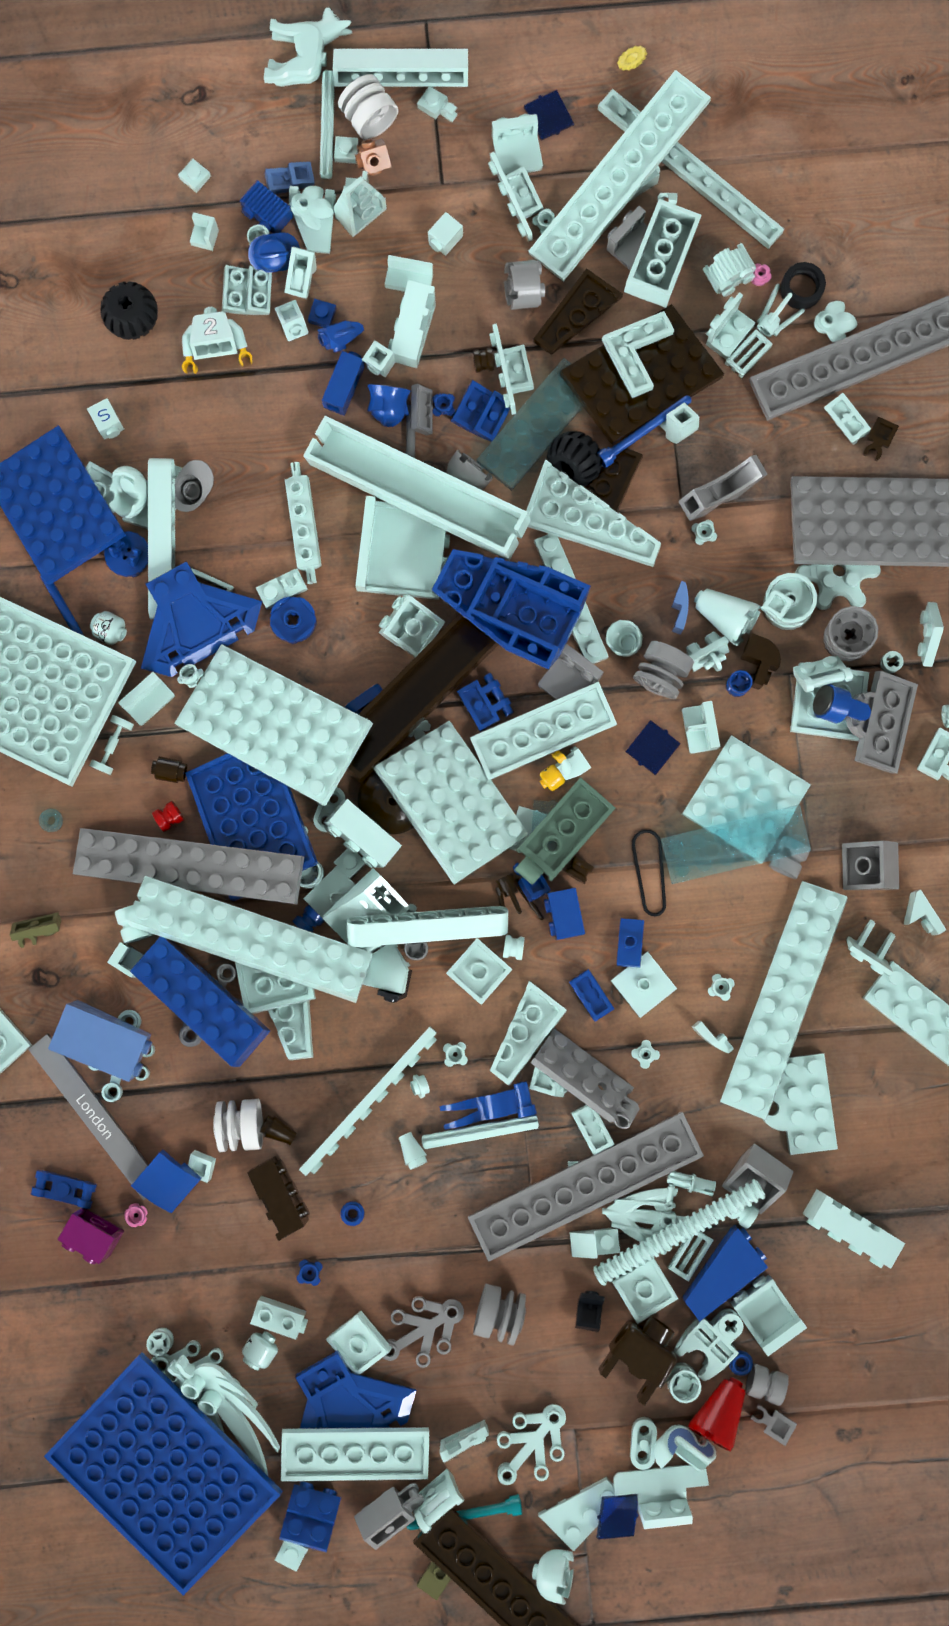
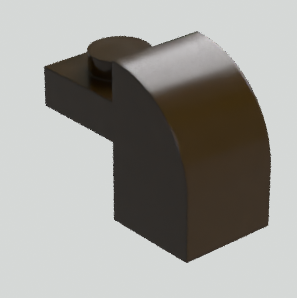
M753 633L748 637L741 660L758 665L751 687L759 690L763 684L767 685L772 672L768 670L775 672L780 667V652L776 645L767 638Z

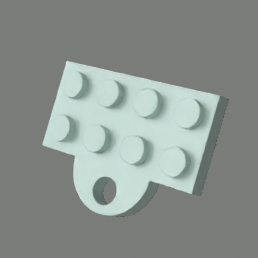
M824 1053L789 1057L773 1100L777 1104V1112L773 1115H768L767 1119H763V1121L776 1130L786 1131L790 1155L838 1149Z

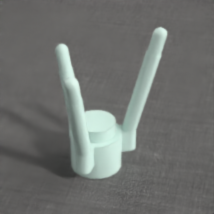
M780 284L775 285L762 315L757 320V329L766 337L777 336L782 329L805 312L804 309H800L779 325L781 320L778 315L792 297V293H789L775 312L768 314Z

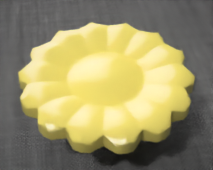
M634 46L623 52L617 62L619 69L625 71L637 68L646 59V49L642 46Z

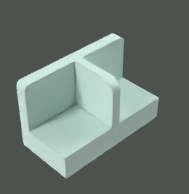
M712 701L703 702L699 706L683 708L682 715L689 753L717 750L720 747Z

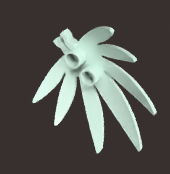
M181 1355L178 1361L174 1359L167 1369L169 1373L177 1377L173 1383L193 1403L194 1399H196L198 1408L224 1432L219 1418L220 1415L248 1457L268 1476L261 1446L244 1414L266 1436L277 1453L280 1446L273 1432L256 1410L258 1403L241 1385L235 1382V1379L225 1369L217 1364L203 1363L195 1367L189 1363V1360L184 1355Z

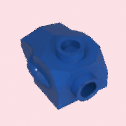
M344 320L318 329V339L321 346H325L326 350L333 349L335 353L346 349V344L362 334L364 327L359 322Z

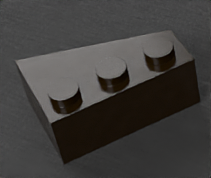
M276 1156L251 1169L247 1174L259 1200H262L268 1211L266 1213L268 1220H272L278 1230V1233L275 1235L279 1241L303 1228L309 1220L307 1216L310 1215L306 1204L304 1202L300 1203L296 1194L299 1192L295 1183L288 1181L285 1175L287 1172L285 1164L281 1159L277 1160Z

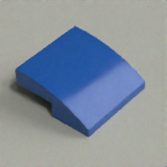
M472 380L450 421L483 439L493 442L510 411V407H505L502 394L496 390L492 392Z
M163 1149L134 1181L131 1187L153 1204L172 1213L202 1178L185 1162L180 1165Z

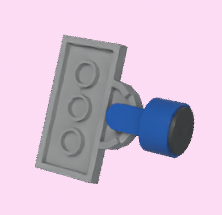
M875 671L871 691L857 694L853 698L846 689L832 684L824 685L815 695L813 711L816 717L835 724L846 719L849 730L859 738L854 761L896 774L900 765L918 684L883 671Z

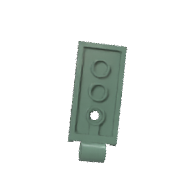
M580 777L518 847L516 851L519 854H524L526 857L515 868V871L531 885L543 873L548 875V879L552 881L615 810V807ZM548 842H555L556 848L550 850L547 846Z

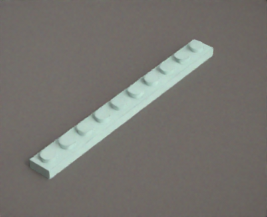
M614 89L598 105V110L624 132L641 113ZM677 142L661 161L767 249L783 233V227L680 143Z

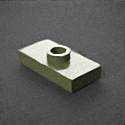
M431 1561L417 1582V1587L435 1600H438L451 1578Z

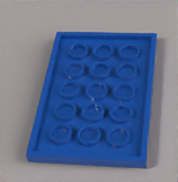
M59 425L0 463V506L45 583L51 585L126 536L119 521Z
M228 753L185 773L211 845L303 856L304 864L302 871L318 864L289 786ZM229 895L230 900L233 902L243 898Z

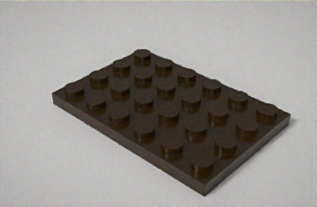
M672 304L656 314L665 311L674 328L673 335L636 349L642 364L654 384L653 390L632 398L604 345L562 369L560 372V376L612 446L684 396L693 397L724 376L723 371Z

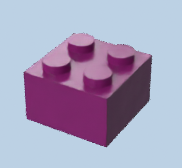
M81 1208L71 1215L57 1240L62 1242V1247L66 1250L79 1252L83 1255L82 1258L85 1261L95 1265L96 1263L101 1264L111 1256L124 1230L94 1212Z

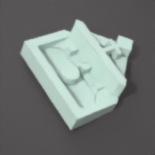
M397 944L385 945L372 954L363 985L400 994L405 993L410 964L405 961L399 952Z

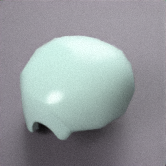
M618 620L612 623L607 630L606 643L618 656L630 657L636 654L642 646L643 635L638 626L629 620Z

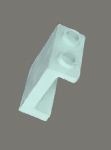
M762 1275L753 1281V1286L747 1291L743 1289L733 1296L734 1300L730 1303L762 1350L769 1356L807 1327L777 1287L773 1278L770 1275L766 1277Z

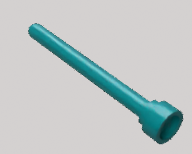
M519 1494L509 1496V1499H505V1502L456 1511L465 1520L506 1512L507 1515L512 1514V1516L523 1515ZM416 1519L406 1526L408 1530L420 1529Z

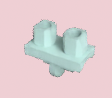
M713 631L705 637V643L708 646L701 649L696 642L686 647L687 655L694 661L691 668L693 672L702 667L705 670L713 667L718 672L722 670L720 662L727 659L725 654L729 652L727 645L729 640L726 636L721 638Z

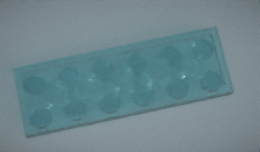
M565 358L561 360L477 459V463L511 491L549 448L553 440L561 434L583 408V405L560 376L561 370L571 365Z
M800 804L661 839L672 884L812 851Z

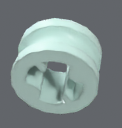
M890 651L881 658L880 666L884 672L891 674L901 669L904 660L897 651ZM887 658H895V664H897V666L893 665L889 667L887 665V663L889 662L887 661Z

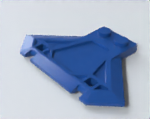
M187 561L145 584L157 603V609L141 669L173 677L178 674L175 667L181 663H184V665H194L217 652L221 644L227 647L238 641L236 633L243 629L249 635L255 630L263 601L199 583ZM237 616L239 621L230 625L229 620ZM176 650L178 655L170 659L168 654Z
M338 1350L299 1372L295 1377L307 1397L299 1429L390 1428L389 1424L396 1420L402 1426L408 1422L416 1394V1389L351 1373ZM390 1408L391 1412L384 1416L382 1412Z

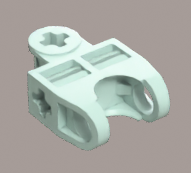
M729 1308L721 1310L711 1321L706 1317L701 1321L696 1318L680 1337L674 1348V1353L681 1357L686 1352L690 1353L693 1350L704 1352L705 1360L702 1363L704 1366L698 1372V1377L702 1381H707L721 1372L739 1354L732 1342L742 1333L743 1322L737 1312ZM729 1320L730 1322H733L734 1325L732 1327H730L729 1325L726 1326L725 1322Z

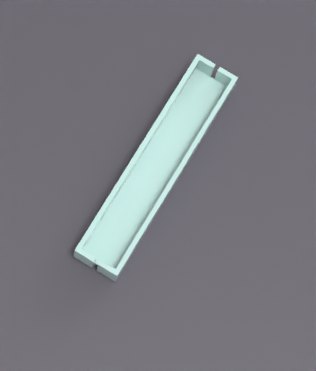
M324 416L315 433L321 443L324 444L323 447L317 439L312 438L303 455L311 466L507 561H510L519 544L517 537L520 539L523 537L531 521L527 511L327 416Z
M147 876L144 877L137 894L139 901L135 900L127 919L131 927L355 1003L357 1002L373 953Z

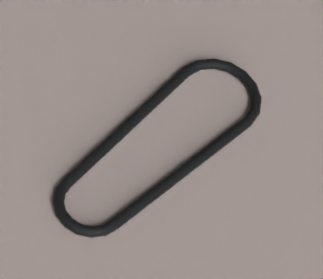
M644 829L634 835L632 851L644 911L650 916L657 917L664 913L666 909L662 842L656 832ZM643 833L654 835L658 841L663 907L658 913H652L647 909L635 848L637 837Z

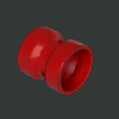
M173 801L166 804L165 808H163L164 811L157 809L152 812L156 823L163 832L171 828L170 823L179 824L184 821L180 810Z

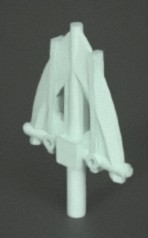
M669 1184L668 1188L650 1189L624 1198H618L607 1208H602V1214H605L612 1221L611 1227L619 1228L635 1240H643L644 1242L647 1237L652 1238V1234H659L661 1229L665 1231L667 1226H673L672 1223L676 1222L678 1224L680 1219H686L685 1216H678L672 1211L676 1206L673 1203V1198L678 1192V1188H675L674 1184ZM642 1205H653L655 1210L637 1208ZM635 1222L652 1224L653 1226L651 1229L642 1228Z

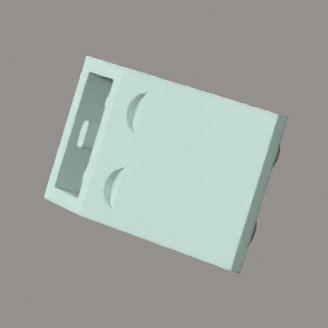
M372 868L322 918L347 943V919L356 916L406 913L411 907Z

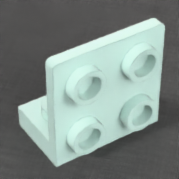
M740 292L735 298L732 296L723 307L725 310L721 316L719 314L715 316L710 323L711 328L706 334L708 336L706 345L726 360L735 352L755 326L753 320L738 310L743 294Z

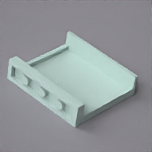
M366 496L355 585L356 590L360 592L398 596L410 595L416 598L439 600V596L432 591V588L448 557H444V549H449L450 535L446 534L447 531L392 504L376 501L374 496Z

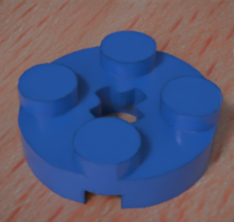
M289 596L280 599L274 604L270 613V626L274 634L282 641L290 644H296L309 638L317 624L312 605L300 597ZM289 615L299 616L296 625L288 624Z

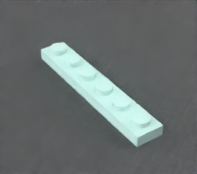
M547 534L534 540L544 566L576 579L557 536ZM585 602L572 633L582 656L595 664L608 659L609 656Z

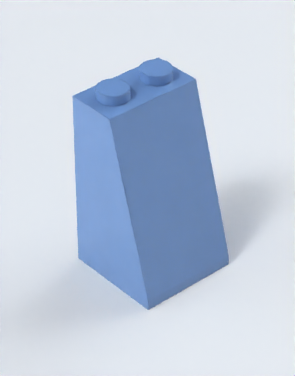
M76 1000L66 1004L48 1049L129 1082L134 1077L138 1078L143 1068V1064L140 1062L143 1054L147 1055L152 1046V1041H149L152 1034L82 1001Z

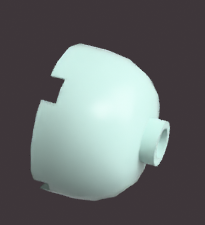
M560 1549L547 1551L541 1557L539 1564H534L532 1578L536 1580V1586L540 1595L546 1600L566 1604L563 1597L568 1598L570 1595L574 1569L570 1570L569 1561H574L571 1551Z

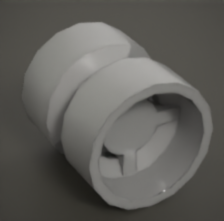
M783 836L777 847L779 854H774L769 867L782 875L797 879L802 869L800 863L806 861L811 849L793 838Z
M754 1363L747 1377L746 1395L761 1399L764 1396L765 1400L769 1403L780 1406L787 1393L789 1377L787 1374L779 1371H772L770 1373L767 1367Z

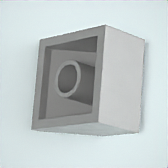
M898 842L842 843L843 890L899 889Z
M754 1143L740 1157L723 1182L722 1187L732 1194L733 1190H739L738 1187H745L747 1182L751 1184L753 1179L757 1180L765 1193V1199L759 1198V1202H752L751 1204L759 1209V1214H762L786 1192L794 1171Z

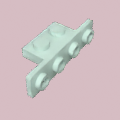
M492 152L490 153L491 161L488 162L489 168L493 176L497 174L500 180L497 184L502 196L507 195L510 201L507 206L512 217L517 216L519 221L517 227L521 236H526L528 242L533 240V235L526 218L542 211L543 205L525 167L523 166L505 175L495 153Z
M496 323L492 324L493 333H489L492 347H497L498 353H494L496 367H501L502 373L498 374L501 388L506 387L507 394H503L505 407H510L511 414L514 415L516 414L513 394L533 390L534 385L525 346L520 345L502 349Z

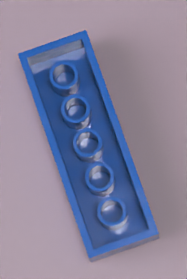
M160 936L130 970L138 980L231 1067H240L271 1032L270 1029L250 1013L173 940Z

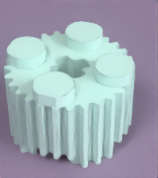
M742 243L737 245V249L730 251L729 248H725L723 251H720L719 254L713 257L714 263L710 267L706 265L703 268L717 294L722 293L723 297L732 294L736 290L735 286H738L740 283L747 284L755 278L753 272L756 266Z

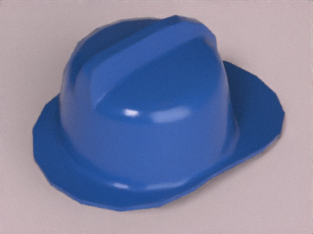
M280 232L261 235L251 242L248 248V258L256 270H263L266 273L284 271L289 268L292 247L300 248L295 237L289 233Z

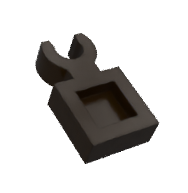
M878 416L867 438L873 443L866 447L864 456H867L870 450H875L877 452L875 461H878L882 456L881 447L888 448L899 425Z

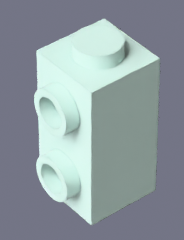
M261 1296L257 1302L250 1324L297 1339L299 1333L304 1334L308 1319L304 1318L305 1310Z

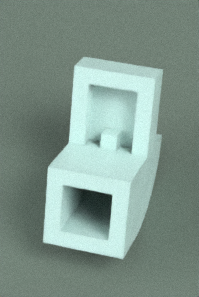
M684 402L666 415V421L659 426L666 431V438L669 441L679 443L698 430L699 416Z

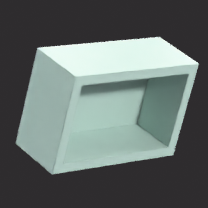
M348 799L341 801L323 822L327 825L325 830L335 838L341 837L345 841L343 845L352 853H360L363 856L361 860L370 868H384L402 846Z

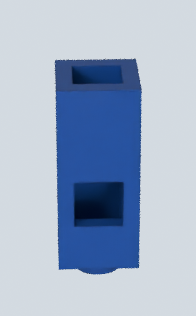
M352 351L349 353L341 352L322 398L323 408L345 416L365 368L364 361H362V357Z

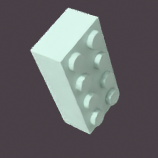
M661 199L658 200L624 289L625 293L659 306L667 307L697 230L701 214Z

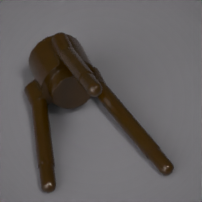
M513 874L496 880L498 887L495 890L500 906L505 907L503 894L505 898L510 896L517 913L521 914L522 910L515 896L519 890L539 919H544L535 903L528 901L518 884L519 879L515 880Z

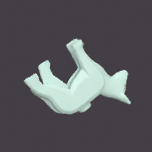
M330 7L325 8L322 20L317 22L305 21L283 24L277 22L276 19H271L270 31H272V40L295 43L297 57L286 63H278L273 59H269L268 68H265L264 82L275 83L276 86L282 87L292 84H310L319 79L322 67L327 65V52H324L325 45L339 36L351 34L352 31L347 29L351 21L340 20Z

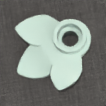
M319 186L306 187L302 193L295 194L290 201L291 211L296 216L302 218L304 225L318 231L321 228L320 219L329 218L334 214L332 205L322 198L324 190Z
M833 301L827 304L825 311L819 312L814 322L816 330L819 333L827 334L833 343L846 338L845 333L852 331L858 325L856 318L852 314L845 312V303L842 301Z

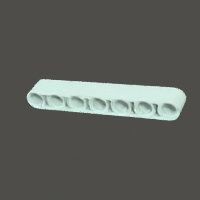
M149 458L148 582L175 567V463L172 458ZM148 589L149 618L154 620L157 603Z
M503 906L356 916L347 919V944L352 947L492 937L508 933V909Z

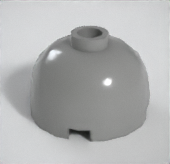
M460 450L454 453L447 466V474L480 490H483L493 479L489 472L487 475L482 472L483 467L464 452L461 455Z

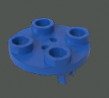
M126 531L125 537L105 549V562L109 569L117 575L137 577L148 565V544L138 533Z

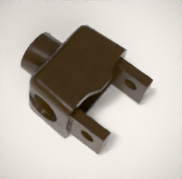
M650 1316L644 1327H641L632 1320L627 1321L609 1344L610 1352L598 1368L600 1375L607 1378L620 1359L627 1365L629 1373L638 1379H646L636 1395L638 1401L645 1406L656 1388H663L677 1363V1357L673 1349L667 1345L675 1332L654 1316Z

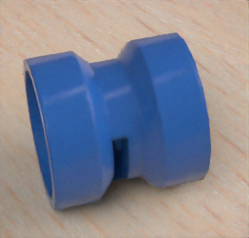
M744 670L735 671L726 682L728 693L734 697L746 694L752 686L753 680L751 675Z
M309 904L304 908L303 917L296 916L292 920L298 928L314 933L313 926H321L325 922Z

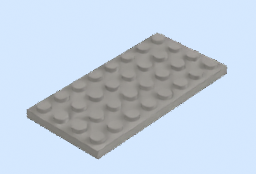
M792 476L790 486L794 564L949 567V479Z

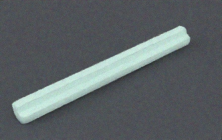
M324 70L322 72L320 177L322 179H331L333 169L334 77L332 70Z
M536 1115L426 1134L422 1136V1145L424 1149L533 1130L539 1128L538 1118Z

